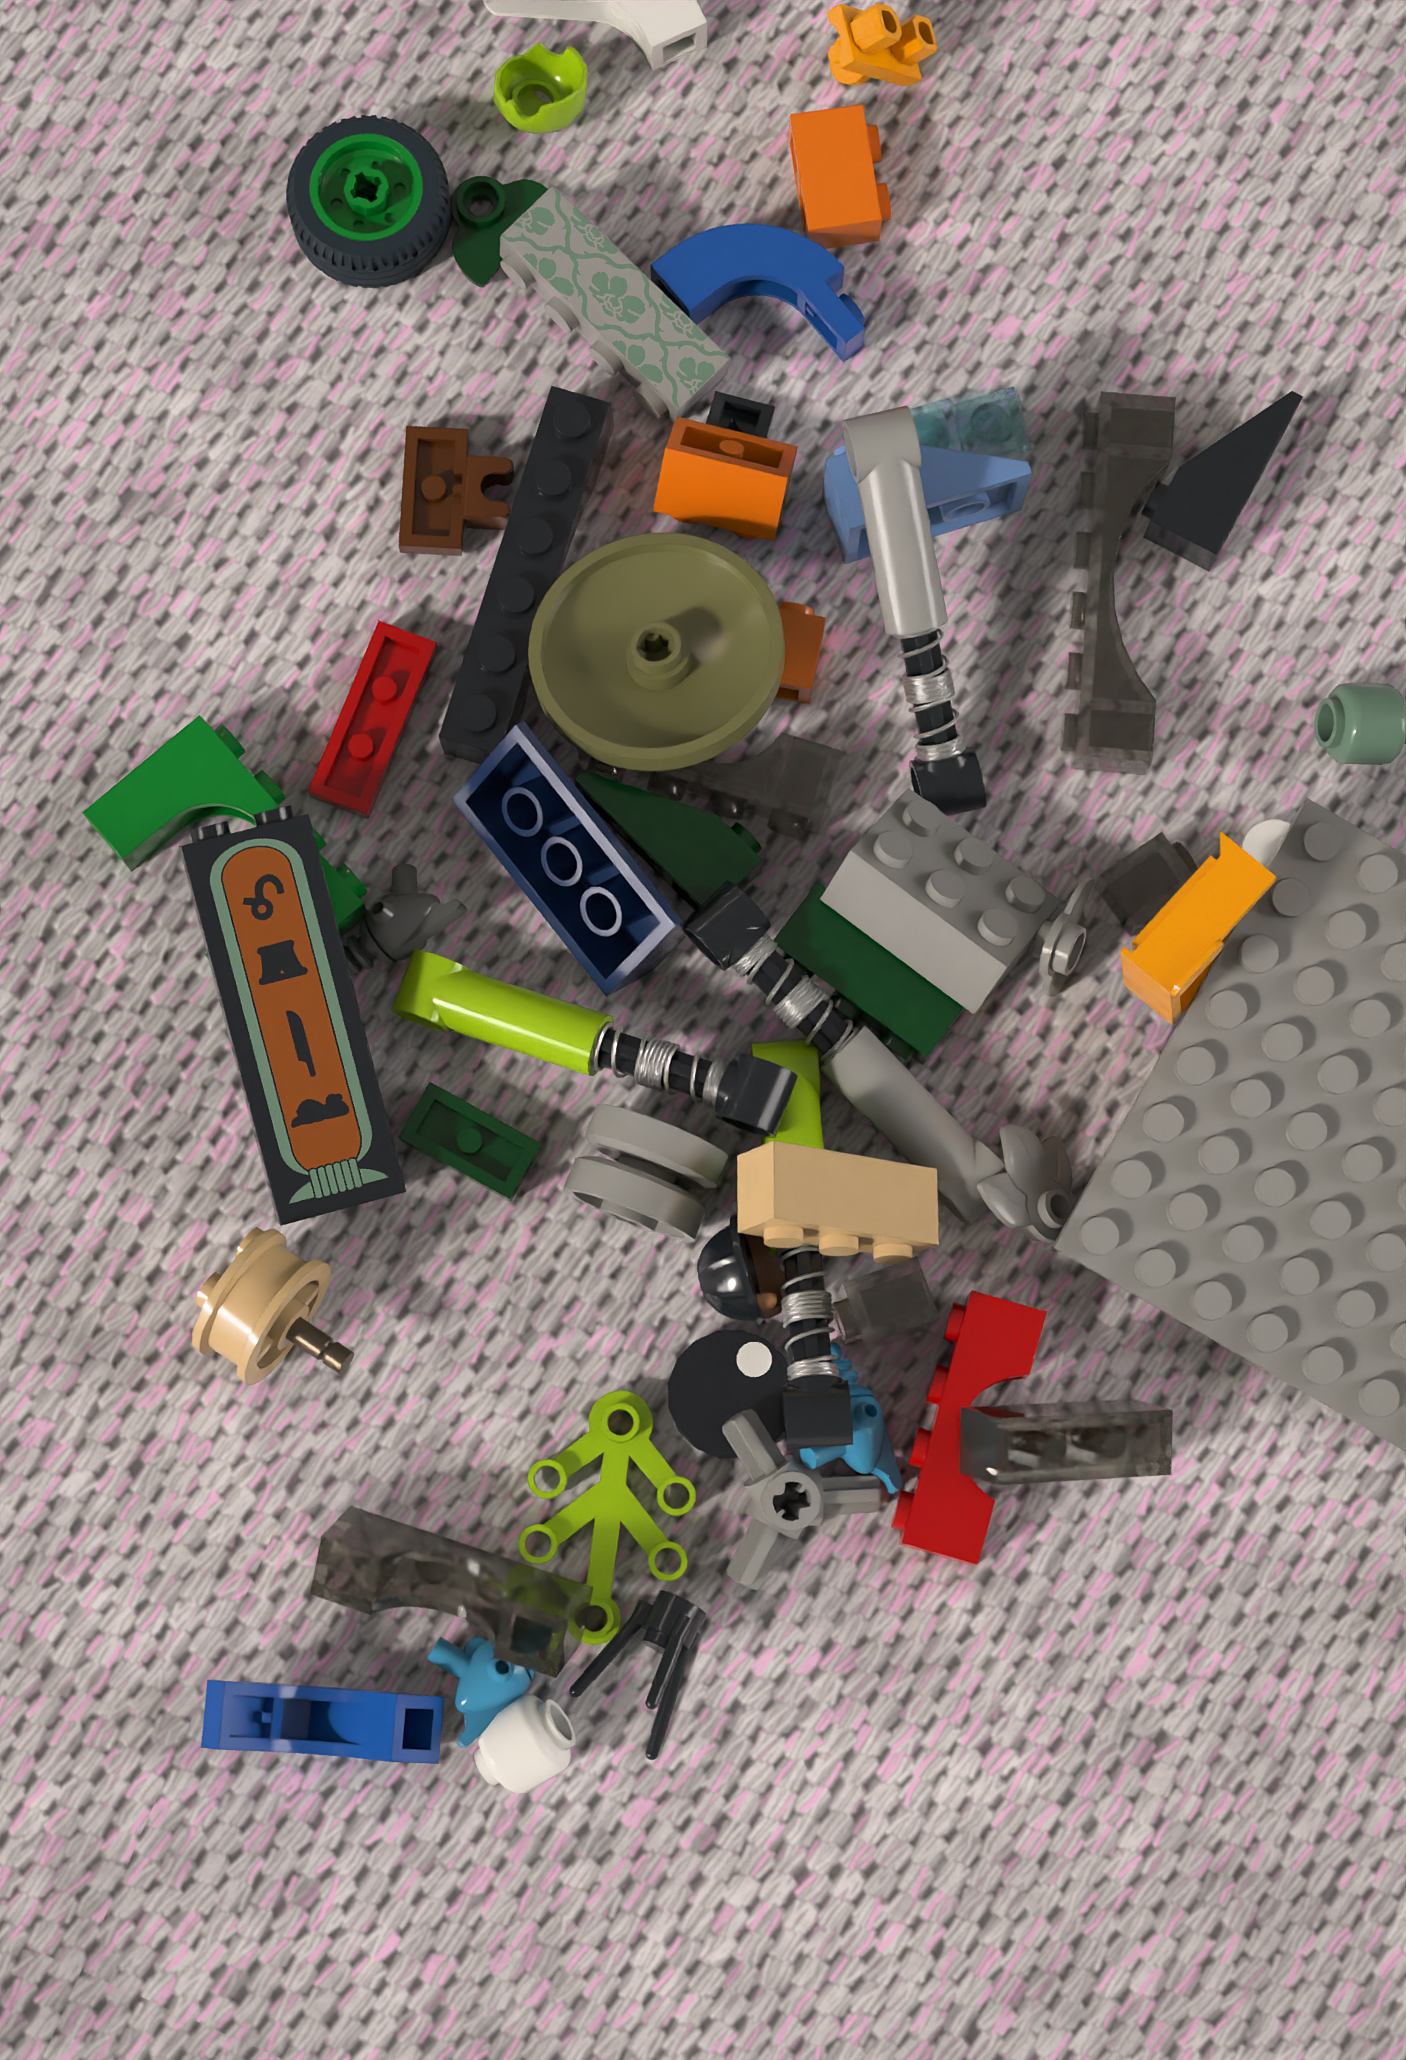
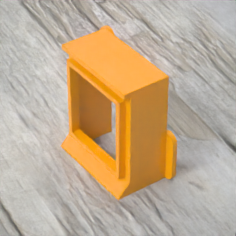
M1220 831V857L1217 860L1211 855L1135 937L1132 941L1133 952L1129 951L1126 947L1120 951L1124 985L1173 1026L1185 1013L1214 959L1222 950L1230 931L1277 881V877Z

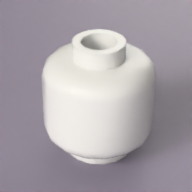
M523 1695L499 1712L485 1731L478 1736L480 1748L474 1751V1759L481 1775L489 1784L494 1786L500 1783L512 1793L525 1794L567 1769L571 1760L570 1748L575 1745L576 1737L568 1717L556 1702L551 1699L543 1702L536 1696Z

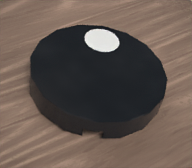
M744 1330L716 1331L695 1340L677 1358L668 1381V1409L678 1432L693 1447L718 1459H739L723 1434L722 1426L735 1414L743 1410L753 1409L775 1442L785 1432L781 1385L789 1382V1376L787 1375L789 1365L786 1358L768 1340Z

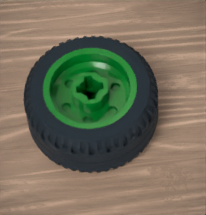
M361 115V118L352 116L348 119H341L339 123L335 121L328 127L325 126L322 128L321 133H315L306 142V146L300 149L289 172L286 201L297 242L308 260L328 277L353 287H358L359 285L362 288L374 289L378 288V286H383L384 288L390 285H397L400 280L404 282L416 276L418 271L424 270L432 262L433 257L437 256L447 238L452 217L448 179L438 153L415 129L403 122L398 123L397 120L384 116L381 118H377L376 115Z

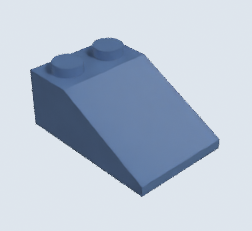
M844 444L833 452L834 456L826 458L822 498L844 564L870 557L871 553L858 486L853 478ZM919 445L921 453V468L919 472L932 537L1021 511L1032 475L1028 461Z

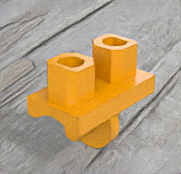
M879 2L866 10H860L840 3L827 11L829 22L836 27L840 35L828 51L831 72L840 83L858 86L864 84L872 77L905 87L914 85L922 80L918 62L937 52V44L929 18L915 14L903 22H899L898 15L892 7Z

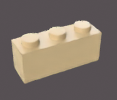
M771 1141L737 1156L738 1233L764 1237V1244L767 1246L790 1248L807 1243L819 1245V1253L827 1256H850L858 1252L873 1254V1259L876 1263L899 1265L912 1262L914 1253L939 1245L937 1169L779 1141Z

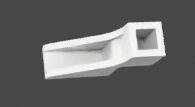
M483 0L486 8L492 14L498 16L596 21L614 26L636 43L647 59L652 71L707 46V21L696 0Z

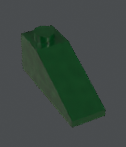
M585 770L574 778L575 786L596 813L694 911L726 880L731 881L743 891L762 872L763 860L757 855L762 850V847L756 838L740 823L736 822L729 827L718 815Z

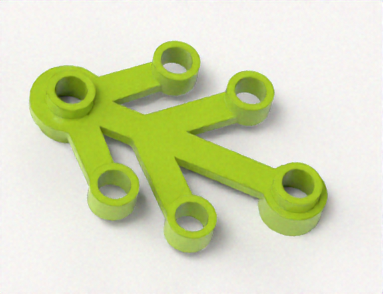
M613 1391L599 1398L589 1414V1432L552 1460L543 1459L536 1462L530 1468L527 1477L529 1488L536 1496L542 1499H553L563 1493L567 1485V1478L603 1454L600 1481L545 1524H535L526 1528L522 1532L518 1543L519 1551L527 1561L533 1564H545L555 1557L560 1544L595 1518L585 1595L576 1599L572 1604L568 1617L569 1626L574 1636L581 1642L589 1645H600L610 1641L620 1628L621 1613L616 1602L611 1599L621 1522L649 1557V1568L656 1578L662 1581H674L684 1574L688 1563L684 1549L679 1544L668 1541L626 1485L629 1457H631L657 1488V1501L665 1513L671 1516L685 1515L693 1508L696 1501V1491L693 1484L688 1479L677 1476L649 1440L653 1429V1417L649 1406L641 1397L629 1391ZM616 1411H626L633 1418V1427L625 1435H616L608 1428L609 1417ZM544 1467L555 1468L560 1475L559 1485L550 1492L541 1491L535 1484L537 1472ZM672 1484H681L689 1492L688 1503L680 1509H673L664 1501V1492ZM544 1532L549 1536L551 1548L545 1556L534 1557L528 1552L526 1542L531 1534ZM663 1549L675 1550L681 1558V1565L673 1574H663L655 1565V1558ZM593 1605L602 1607L607 1614L605 1627L596 1632L587 1630L582 1623L583 1612L586 1608Z

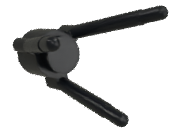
M664 1590L659 1591L653 1605L639 1600L627 1623L570 1687V1695L575 1698L579 1697L641 1628L645 1629L646 1633L642 1642L662 1654L645 1701L648 1709H655L658 1706L645 1752L647 1759L655 1760L667 1731L689 1655L700 1635L698 1630L706 1613L690 1601Z

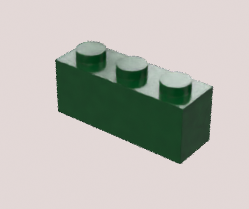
M817 882L774 938V942L777 943L775 950L784 959H793V969L801 977L808 975V978H811L812 982H815V985H818V988H821V991L829 996L827 1000L833 1001V1011L843 1021L852 1020V1026H856L861 1019L881 1034L878 1039L901 1063L907 1064L912 1057L924 1065L966 1008L821 901L820 898L827 888Z

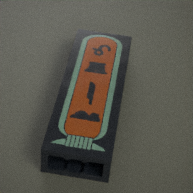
M291 805L253 814L256 827L234 833L230 832L228 821L189 830L193 843L179 846L276 1220L280 1226L406 1192L310 816L306 814L294 817Z

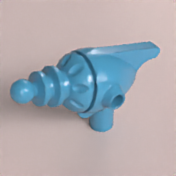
M830 1342L831 1355L838 1357L836 1360H832L839 1367L838 1371L840 1373L838 1375L843 1380L848 1379L853 1424V1445L800 1449L801 1460L808 1469H815L839 1457L849 1467L861 1474L872 1473L878 1476L883 1481L887 1491L894 1494L903 1487V1481L884 1422L882 1408L870 1389L855 1384L859 1376L856 1371H848L852 1367L851 1361L841 1359L842 1349L840 1345L836 1342Z
M556 1611L543 1613L540 1623L530 1619L527 1622L528 1629L523 1626H518L515 1629L516 1637L498 1635L488 1640L480 1637L472 1638L466 1643L463 1650L440 1636L427 1659L459 1679L455 1695V1706L458 1711L463 1713L465 1720L464 1730L457 1739L459 1747L467 1748L486 1730L499 1712L525 1693L535 1674L533 1658L537 1657L540 1659L545 1655L543 1645L549 1647L553 1643L549 1633H555L562 1627V1617Z

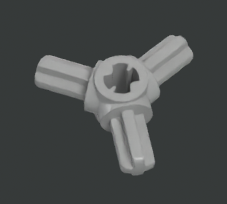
M753 1409L743 1410L735 1414L722 1426L723 1434L750 1476L744 1483V1487L751 1496V1501L745 1514L753 1517L727 1567V1575L734 1581L750 1589L758 1590L768 1575L787 1536L797 1541L803 1528L821 1525L823 1515L874 1513L880 1510L882 1488L878 1476L874 1474L821 1476L818 1467L815 1469L801 1467L794 1454L782 1455L758 1414ZM785 1483L799 1492L798 1500L788 1502L786 1513H784V1509L773 1504L774 1495L784 1493Z

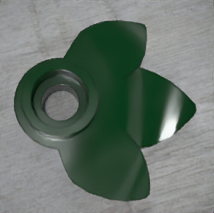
M475 176L463 181L455 189L451 198V213L458 230L452 243V251L458 267L471 283L481 288L490 283L501 266L500 262L503 260L500 256V236L548 188L528 179H521L503 185L491 177ZM478 200H486L492 204L493 210L487 216L479 217L470 211V207Z

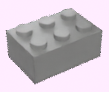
M910 788L896 800L850 850L820 898L821 901L974 1015L1035 941L1042 924L1046 920L1049 921L1062 902L1044 889L1039 882L1017 869L993 851L985 842L974 837L943 814L934 804L926 801Z

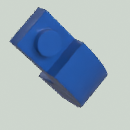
M746 223L716 227L682 241L650 265L651 281L696 325L732 300L746 296H767L784 301L798 310L843 363L863 348L865 332L863 324H865V318L861 310L848 295L843 293L838 297L835 294L843 286L844 266L822 246L793 231L776 226Z
M207 1680L201 1748L314 1754L386 1762L439 1764L444 1697L296 1684Z

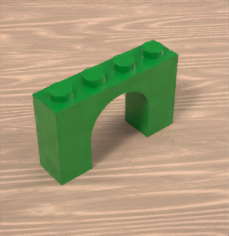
M199 715L82 813L91 826L132 872L179 831L198 820L216 816H227L242 819L256 826L253 814L281 808L279 804L286 797L263 770L253 776L238 758L246 753V751L222 723L212 730ZM312 826L337 925L342 937L366 915L367 909L360 898L368 891L346 864L343 863L337 869H334L322 856L320 851L327 844Z

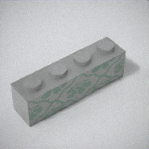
M554 185L500 236V256L503 258L500 265L508 277L524 290L529 286L535 289L547 301L544 308L552 320L568 333L573 329L577 330L592 345L588 350L596 363L612 376L620 372L636 388L633 391L634 398L652 417L659 419L664 414L674 424L676 417L683 418L727 375L731 358Z

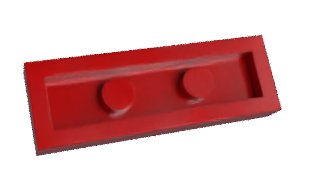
M378 620L309 787L308 794L310 798L369 820L438 652L437 642Z

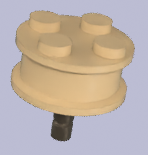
M258 1227L252 1229L241 1242L235 1259L224 1274L217 1271L205 1281L195 1300V1304L202 1308L192 1331V1346L203 1355L218 1352L238 1366L237 1377L248 1385H254L268 1376L282 1362L294 1344L317 1360H323V1364L338 1374H342L351 1363L354 1352L341 1343L334 1342L332 1337L309 1323L326 1293L331 1277V1267L319 1258L306 1262L286 1248L287 1241L285 1235L276 1229H268L266 1231Z

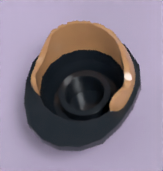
M738 1213L731 1215L730 1225L721 1229L703 1247L697 1262L700 1289L703 1291V1296L707 1303L718 1313L731 1319L742 1321L756 1320L759 1325L770 1323V1318L782 1313L781 1301L784 1297L781 1296L780 1289L785 1284V1273L777 1265L780 1258L772 1256L769 1252V1246L764 1244V1237L738 1233Z

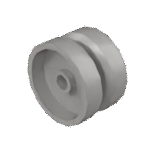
M597 1104L585 1133L586 1138L593 1148L618 1162L597 1156L575 1158L564 1185V1191L575 1199L598 1209L603 1214L632 1227L648 1232H656L682 1241L695 1242L706 1214V1208L700 1199L676 1185L694 1190L705 1191L715 1189L728 1159V1154L700 1137L650 1116L609 1104Z

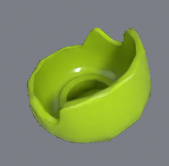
M536 43L523 55L508 58L496 70L493 101L498 111L519 130L532 134L560 132L567 128L581 114L584 107L588 82V66L577 49L572 46L567 47L562 54H557L549 51L542 43ZM532 91L544 93L549 97L551 103L547 104Z

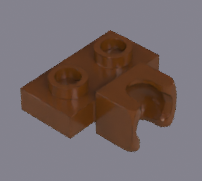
M406 426L398 545L400 553L462 556L465 525L466 528L505 530L510 516L508 504L489 500L484 497L483 493L490 486H508L513 482L514 464L512 460L506 457L469 455L470 436L468 429Z

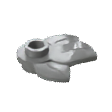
M1089 877L1080 881L1064 911L1058 915L1054 923L1046 920L1036 936L1032 954L1040 959L1039 971L1044 974L1043 992L1044 995L1054 997L1060 993L1067 976L1073 971L1081 955L1086 938V928L1081 926L1086 921L1083 909L1095 883L1093 878Z
M1004 1125L1000 1127L999 1132L1006 1172L995 1174L979 1181L977 1188L990 1210L1007 1227L1020 1228L1031 1240L1053 1244L1074 1209L1073 1201L1069 1195L1072 1185V1170L1068 1155L1055 1136H1051L1041 1143L1039 1138L1029 1129L1017 1125Z

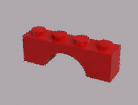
M973 1290L967 1295L965 1305L953 1302L943 1336L944 1340L954 1342L948 1367L935 1365L926 1396V1402L937 1405L930 1430L918 1427L908 1464L919 1467L913 1493L905 1490L900 1491L892 1518L891 1528L902 1531L898 1545L967 1565H978L995 1500L976 1485L964 1465L960 1450L962 1422L969 1406L981 1392L995 1384L1025 1379L1030 1375L1046 1318V1311Z

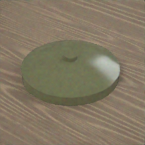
M647 533L622 538L591 551L570 566L554 582L544 596L533 620L529 636L528 657L532 682L541 708L557 732L570 744L588 756L612 766L639 771H664L695 765L726 751L744 738L759 723L770 708L778 692L785 666L786 648L782 619L775 598L766 582L748 562L733 551L704 538L679 533Z

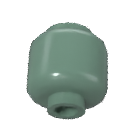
M1339 684L1331 691L1328 698H1324L1318 705L1315 715L1316 739L1319 745L1326 748L1328 755L1337 763L1361 765L1389 764L1401 753L1404 744H1406L1405 701L1401 693L1390 684Z

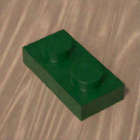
M431 1082L427 1085L398 1136L401 1142L509 1202L513 1200L542 1149L540 1142Z

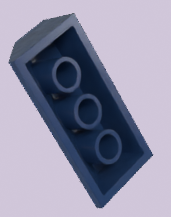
M524 721L516 724L451 800L607 997L653 971L685 939L684 924Z

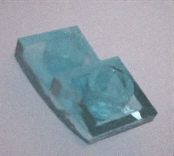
M1014 386L956 404L949 397L910 409L919 445L996 457H1008L1032 451L1020 396Z

